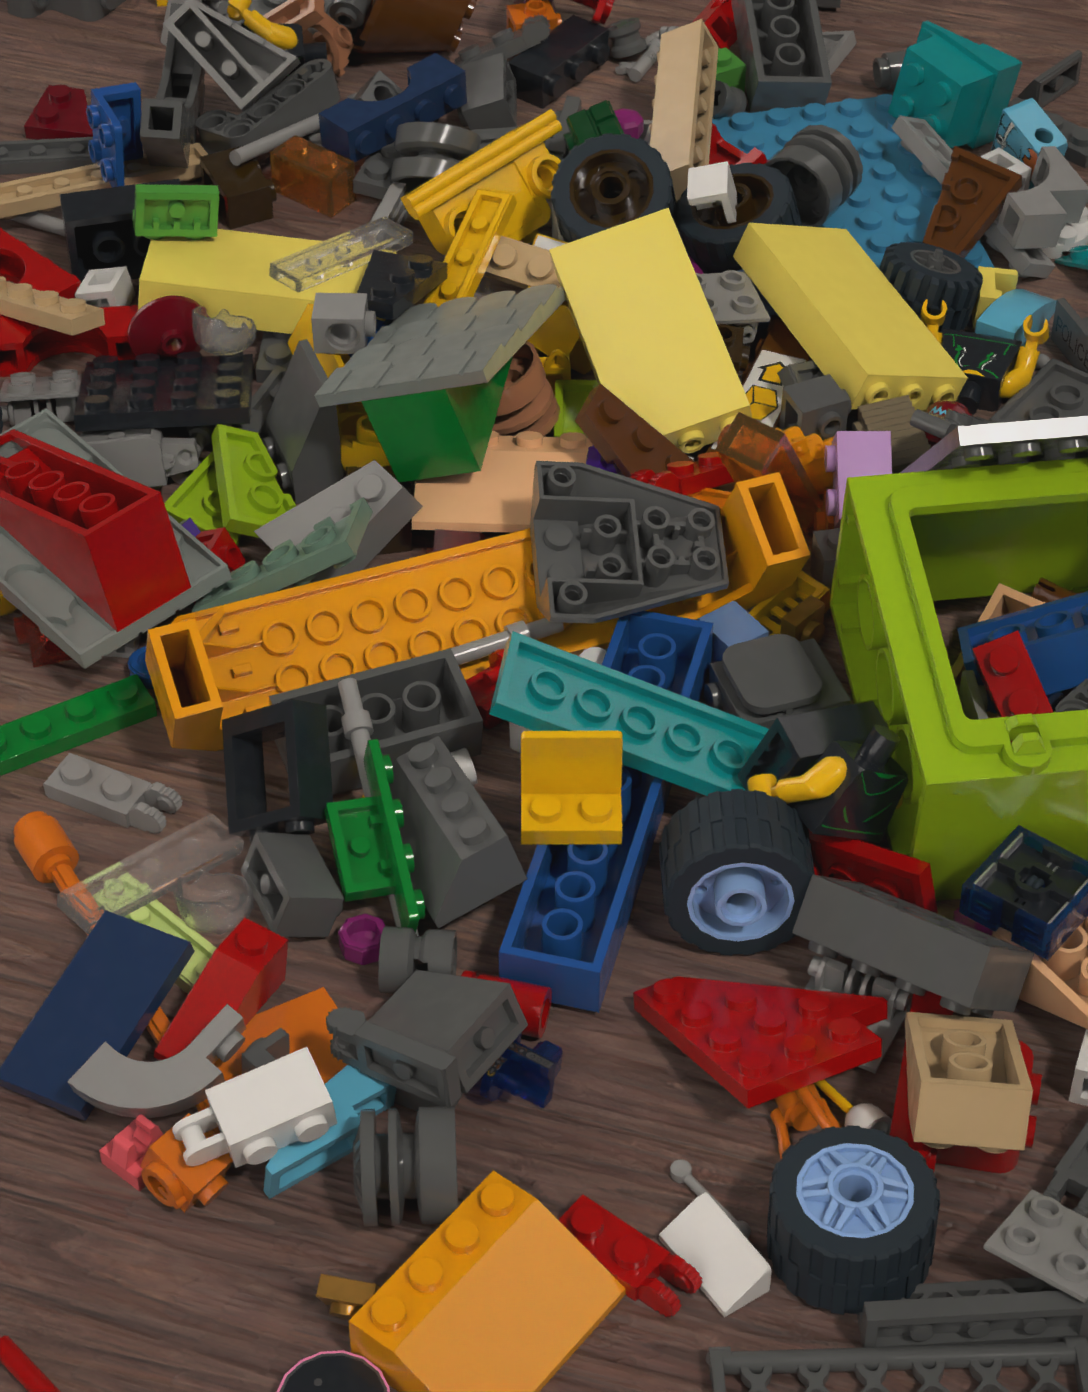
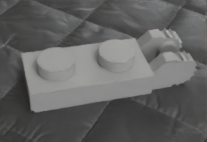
M70 752L43 783L45 795L52 800L127 828L132 826L154 834H159L167 825L166 816L160 811L163 810L166 813L175 814L183 802L182 796L178 794L179 792H176L170 786L166 787L165 784L159 782L151 784V782Z

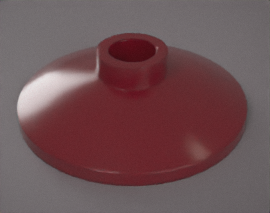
M172 295L157 298L145 304L133 316L128 327L129 345L136 356L153 353L160 355V359L177 358V355L182 352H199L209 337V318L204 308L188 297Z

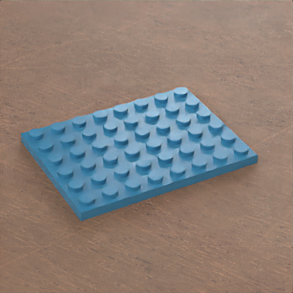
M881 94L877 97L863 99L848 98L839 102L826 103L825 106L819 103H810L805 107H777L769 111L753 113L738 112L732 117L712 119V123L716 125L721 137L726 142L746 154L755 147L765 154L767 160L783 149L784 145L798 131L809 125H824L836 129L848 138L858 151L863 166L862 181L856 191L842 205L838 206L830 218L819 227L847 229L878 268H880L886 248L891 244L900 242L922 243L934 205L938 203L942 185L936 178L931 177L922 169L923 163L915 154L910 153L901 145V138L891 128L897 120L888 113L893 95ZM980 240L964 258L977 269L978 266L995 268Z

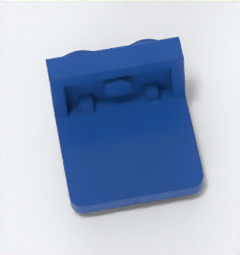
M136 82L91 89V105L86 107L87 120L90 128L93 129V139L88 141L89 155L93 163H98L103 181L105 183L109 182L112 187L125 186L124 161L143 158V145L140 139L141 89Z

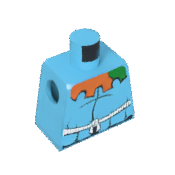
M1033 98L1002 110L991 151L1001 148L1032 168L1031 177L1042 146H1056L1061 154L1065 156L1068 146L1067 139ZM1030 177L1029 189L1035 187L1034 184H1033L1032 181H1031V177Z

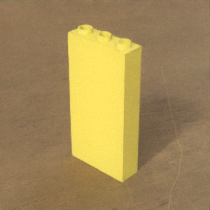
M669 208L549 249L560 286L563 287L567 298V305L598 385L601 383L684 453L696 452L705 445L725 438L733 439L742 435L745 431L754 429L750 403Z
M748 223L733 255L734 259L824 375L830 374L838 386L846 390L851 400V409H858V406L903 395H909L915 410L919 409L922 411H926L929 405L937 401L956 402L968 377L847 229Z
M217 229V237H205L201 240L169 236L157 240L151 239L139 279L138 310L150 301L160 297L184 296L193 299L204 308L210 325L292 334L308 303L314 304L316 293H357L373 251L378 250L396 254L397 250ZM376 317L377 320H381V321L387 320V319H383V318H378V317Z

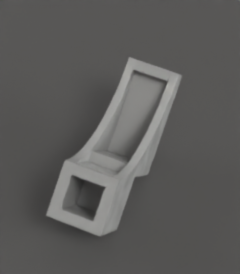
M1042 146L1031 177L1035 187L1025 191L1008 193L997 224V228L1013 249L1056 247L1065 223H1079L1084 207L1088 203V186L1056 146Z

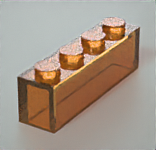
M738 412L733 422L726 425L721 431L715 451L735 484L736 482L780 472L805 538L814 524L815 512L822 511L823 502L785 433Z

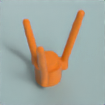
M814 1083L774 1098L778 1107L770 1113V1117L776 1128L780 1160L782 1159V1154L791 1146L789 1126H793L798 1131H808L818 1125L821 1129L833 1126L835 1128L842 1127L832 1114L826 1100L821 1098Z

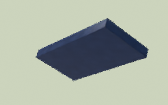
M105 910L1 1065L0 1086L86 1121L95 1106L74 1093L67 1081L104 1042H107L113 1049L125 1057L129 1055L195 951L191 942Z

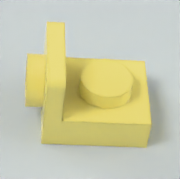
M978 266V271L983 276V283L972 311V327L974 329L976 327V320L997 298L1008 291L1016 289L1018 281L1017 270Z

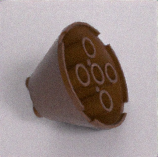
M372 0L364 23L358 28L351 51L357 54L446 52L447 50L455 52L463 34L461 29L464 21L462 19H470L477 0Z

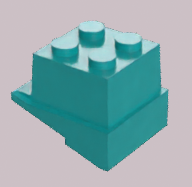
M924 21L922 22L916 44L907 47L888 113L896 119L899 115L925 119L950 148H954V145L958 147L967 144L975 149L994 141L1002 110L1008 108L1022 62L984 43L979 45L932 22Z

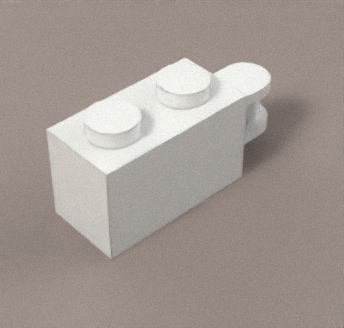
M304 1047L205 1090L210 1107L181 1119L173 1126L172 1132L176 1140L183 1141L186 1150L183 1153V1158L188 1166L201 1165L229 1153L237 1168L246 1163L250 1165L263 1163L271 1159L279 1149L297 1141L310 1142L323 1136L329 1130V1127L338 1123L333 1101L308 1047ZM217 1127L219 1128V1134L207 1139L205 1138V1132Z

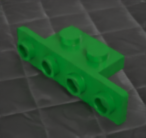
M372 739L367 741L364 755V767L371 797L326 803L325 816L344 902L394 894L401 927L413 928L416 933L419 920L425 918L424 898L421 889H413L410 874L414 873L415 868L414 856L410 843L403 844L399 829L404 827L401 801L399 798L392 799L389 784H393L394 779L392 761L389 754L382 755L379 740Z

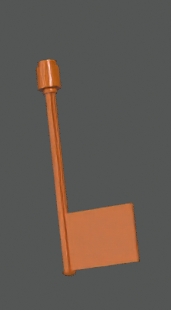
M34 811L26 814L14 827V845L37 881L41 883L54 882L81 926L89 935L102 915L73 871L79 861L78 851L55 817L43 811ZM322 987L258 1013L249 1021L245 1031L241 1034L245 1037V1041L239 1050L228 1061L223 1062L218 1059L214 1065L222 1071L225 1081L241 1075L242 1053L255 1040L266 1038L279 1028H282L290 1036L289 1054L308 1047L325 1084L348 1065L343 1063L341 1059L337 1060L331 1054L330 1040L333 1039V1034H329L326 1026L328 1012H332L333 1009L338 1007L325 988ZM160 1006L146 1027L157 1045L171 1024ZM207 1098L195 1105L198 1111L210 1107ZM218 1127L211 1130L217 1134L220 1133Z

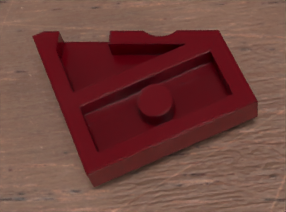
M48 85L24 125L25 137L35 140L93 137V129L90 128L87 120L86 107L88 103L84 89L71 88L66 85Z

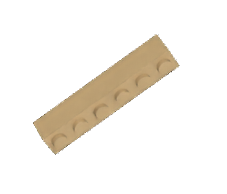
M702 19L661 34L660 51L657 52L658 70L657 75L654 76L656 90L655 98L652 99L653 118L652 123L649 124L651 134L650 146L656 148L661 154L662 159L667 162L673 181L676 203L688 187V168L709 165L718 45Z

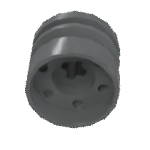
M809 125L798 131L784 145L783 149L775 153L764 164L780 170L781 174L786 175L790 180L802 226L819 227L823 225L837 210L838 206L842 205L856 191L862 181L863 166L858 151L843 134L836 129L824 125Z
M455 1106L419 1107L416 1115L414 1132L403 1133L397 1108H389L388 1133L377 1134L375 1109H361L359 1128L356 1139L353 1140L354 1193L363 1214L364 1227L378 1226L379 1201L390 1200L392 1226L401 1225L405 1200L416 1199L422 1224H442L458 1207Z

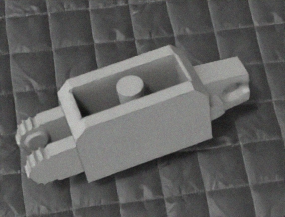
M162 429L83 431L80 435L86 443L124 476L155 490H158L163 485H167L168 476L190 471L199 466V454L195 438H163Z

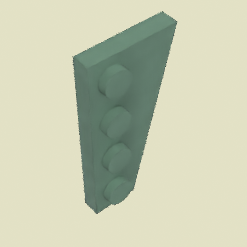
M363 497L350 504L351 513L349 516L334 523L330 516L313 525L314 531L296 546L289 539L276 546L263 559L262 565L258 566L256 561L252 560L230 573L232 579L216 589L212 588L210 593L198 599L192 612L280 591V589L291 584L295 586L304 585L314 579L318 572L331 566L334 569L346 566L357 556V550L373 513L372 509Z

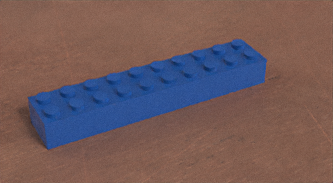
M641 611L619 617L602 665L699 702L711 663L713 623L649 611ZM622 764V844L537 845L526 874L527 880L523 883L499 950V977L550 987L552 989L551 1003L599 1013L673 783Z

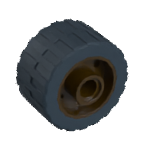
M608 133L603 134V136L584 140L585 142L578 146L576 145L569 151V154L559 163L558 170L553 176L551 199L560 234L565 242L569 243L666 208H669L674 220L676 198L670 169L667 162L662 159L659 151L649 146L648 142L640 138L637 139L622 133L621 135Z
M760 163L729 165L737 191L735 223H727L721 204L718 205L716 202H713V207L697 210L696 205H689L687 188L681 194L680 200L676 203L674 220L687 254L696 262L704 274L742 269L733 255L748 223L802 226L790 180L786 175L781 174L780 170Z

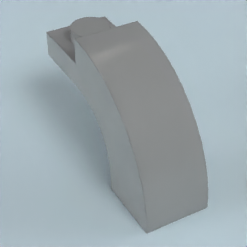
M226 1004L184 1050L160 1061L144 1062L130 1059L118 1053L107 1042H104L67 1082L73 1092L83 1100L112 1114L132 1118L142 1114L146 1118H155L179 1113L204 1101L207 1098L205 1090L225 1082L222 1071L214 1063L218 1059L223 1062L228 1061L242 1046L245 1037L241 1034L246 1029L244 1019L230 1005Z

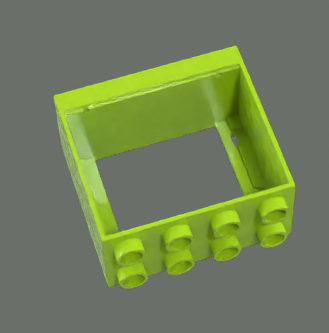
M1088 458L847 478L830 607L854 704L873 701L884 721L888 724L889 729L895 732L901 740L891 757L905 770L909 781L904 790L903 803L900 808L894 811L885 831L891 851L930 863L936 901L972 898L973 883L993 862H998L1002 852L1020 833H1023L1022 843L1030 844L1041 851L1043 850V845H1046L1074 860L1073 868L1088 875V709L1043 714H1019L1010 717L977 720L967 718L963 713L933 601L992 596L999 583L1021 593L1033 592L1041 577L1065 589L1088 587Z

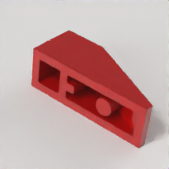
M244 917L214 951L154 1050V1058L164 1060L180 1053L200 1034L226 1004L230 1005L243 1017L246 1026L285 981L288 939Z

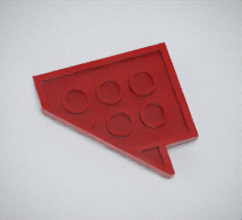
M681 976L661 979L654 985L633 992L634 1010L746 1108L754 1107L882 1057V1039L866 1026L887 1019V1000L883 997Z

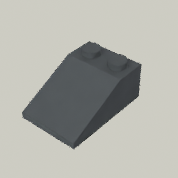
M307 339L301 340L297 344L266 418L268 437L262 439L272 461L276 464L275 466L278 470L276 476L281 489L288 488L295 504L308 500L344 478L343 465L341 463L336 405L319 407L314 395L328 377Z

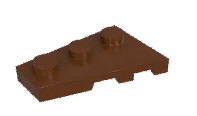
M954 145L951 154V164L948 173L944 175L942 191L938 203L934 205L922 243L946 249L965 258L1002 212L1007 194L1018 192L1022 187V175Z
M601 383L590 391L575 419L576 423L607 464H616L625 477H630L631 473L634 474L635 471L638 472L641 469H652L655 473L666 471L667 464L671 462H695Z

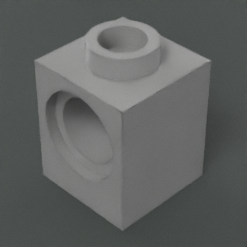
M367 293L315 294L311 317L314 353L354 354L357 350L367 346L368 337H375L376 312L368 311Z

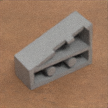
M187 0L163 22L164 26L242 111L274 88L301 63L296 56L243 28L197 0Z
M374 460L254 532L272 550L289 539L296 546L314 531L313 525L329 516L334 523L350 515V504L364 497L373 513L357 550L356 558L342 568L334 569L331 566L318 572L316 577L308 582L312 583L363 570L423 506Z

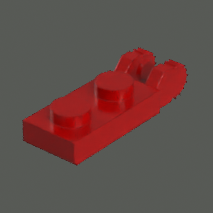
M708 452L698 455L697 462H671L667 464L666 471L655 473L652 469H641L638 472L635 471L634 474L631 473L629 478L687 496L701 492L705 488H714L743 479L744 465L743 461L725 459V454L722 452Z
M584 1194L558 1219L626 1289V1296L635 1302L639 1299L665 1317H673L681 1309L682 1305L680 1304L679 1296L657 1279L659 1276L676 1288L679 1287L686 1294L695 1293L702 1286V1277L691 1264L686 1263L678 1255H670V1252Z

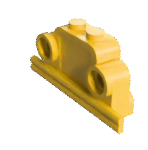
M550 109L535 119L511 130L400 199L409 215L415 220L420 221L434 248L439 253L446 255L477 188L513 194L517 204L502 236L528 244L539 233L537 229L545 225L550 219L551 211L546 199H551L553 176L556 174L561 160L549 153L543 141L560 132L562 125L557 120L555 112Z

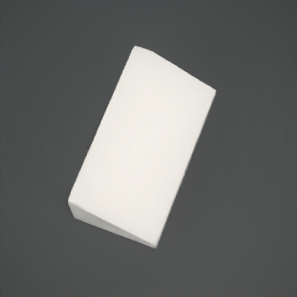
M707 1192L695 1198L659 1234V1240L672 1255L680 1256L700 1273L701 1280L703 1281L700 1289L724 1318L770 1291V1265Z

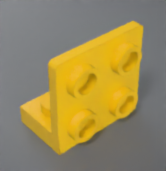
M523 731L521 733V845L622 844L621 786L623 735L621 731Z

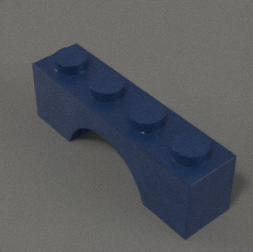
M434 53L407 67L408 87L400 94L380 101H359L347 98L318 113L321 146L350 165L395 142L398 125L408 122H433L467 104L466 71L439 54Z

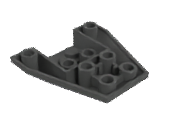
M536 461L530 537L536 604L548 622L596 624L727 589L729 577L719 506L584 463Z

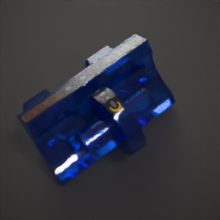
M520 1034L480 1078L482 1079L480 1095L492 1102L497 1100L505 1091L515 1097L520 1096L544 1109L552 1100L554 1080L561 1069L563 1055L561 1047L545 1040L539 1042L531 1049L521 1044Z

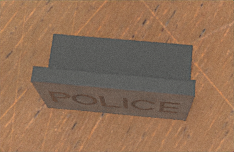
M1065 298L1057 299L1051 340L1074 368L1088 373V317L1081 319Z

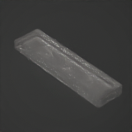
M384 216L271 262L269 276L299 293L369 263L374 250L394 253L412 245L413 231Z
M211 813L58 893L57 907L89 935L105 910L123 917L240 855L243 852L244 840L239 836L229 835L228 826Z

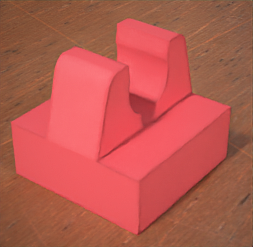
M140 1114L99 1150L101 1163L140 1192L146 1186L141 1176L143 1169L140 1165L149 1146L163 1135L162 1131L155 1123Z

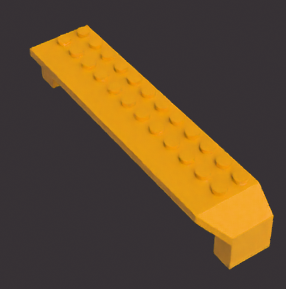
M780 472L736 482L732 492L705 488L701 492L687 495L717 505L720 508L729 585L727 589L644 611L698 620V618L731 601H736L747 610L791 587L811 554ZM530 528L180 615L171 624L148 629L145 662L171 747L206 751L223 750L222 720L269 706V696L453 648L504 631V626L521 620L527 624L545 618L536 604ZM618 618L596 624L563 623V632L538 639V641L577 656L590 647L607 649ZM489 656L459 665L465 681L490 667Z

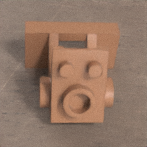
M287 0L263 15L273 23L301 25L304 43L326 42L327 58L332 64L334 74L338 77L345 74L344 68L349 63L347 58L354 46L351 33L344 25H339L324 12V0ZM314 28L318 31L312 34L307 29Z

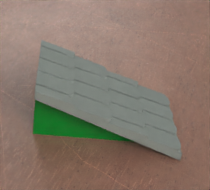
M545 284L524 289L519 294H516L515 291H500L483 296L479 300H476L475 297L453 299L439 307L435 303L411 306L394 319L389 326H382L369 344L357 350L344 367L336 368L314 395L319 407L361 401L398 482L481 471L512 357L567 299L563 287H557L555 284Z

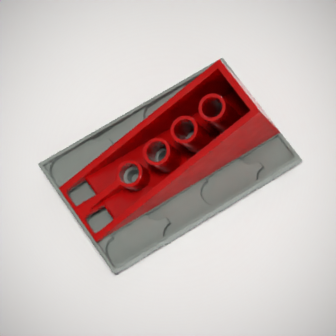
M46 408L0 434V590L4 598L39 626L41 633L84 669L102 659L101 656H107L139 636V633H144L176 613L175 611L184 609L210 593L212 588L216 589L232 579L228 565L167 513L161 492L124 476L49 409Z

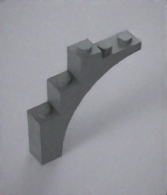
M171 3L170 16L183 4ZM169 30L163 71L156 98H143L140 139L150 166L188 168L190 144L196 143L197 127L195 123L204 111L205 70Z

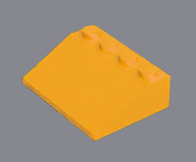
M493 1170L348 1321L351 1353L364 1356L382 1371L388 1385L398 1392H540L625 1296L626 1289L536 1197Z

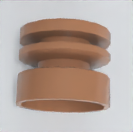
M528 341L512 357L492 431L498 432L499 436H516L520 432L534 431L541 433L544 437L552 430L559 418L560 407L546 379V373L534 345Z

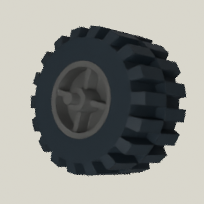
M900 242L891 244L886 248L879 270L920 320L922 306L926 299H928L927 312L933 316L940 314L942 300H944L947 304V312L944 323L939 326V333H943L944 328L958 331L964 330L968 325L983 283V276L978 269L961 256L929 244Z

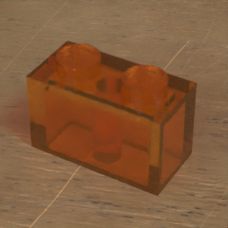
M296 135L270 152L272 182L276 193L330 218H333L356 201V193L353 192V179L355 178L354 161Z

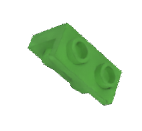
M135 184V209L132 211L135 236H144L153 240L162 239L165 236L185 237L191 240L217 237L218 185Z

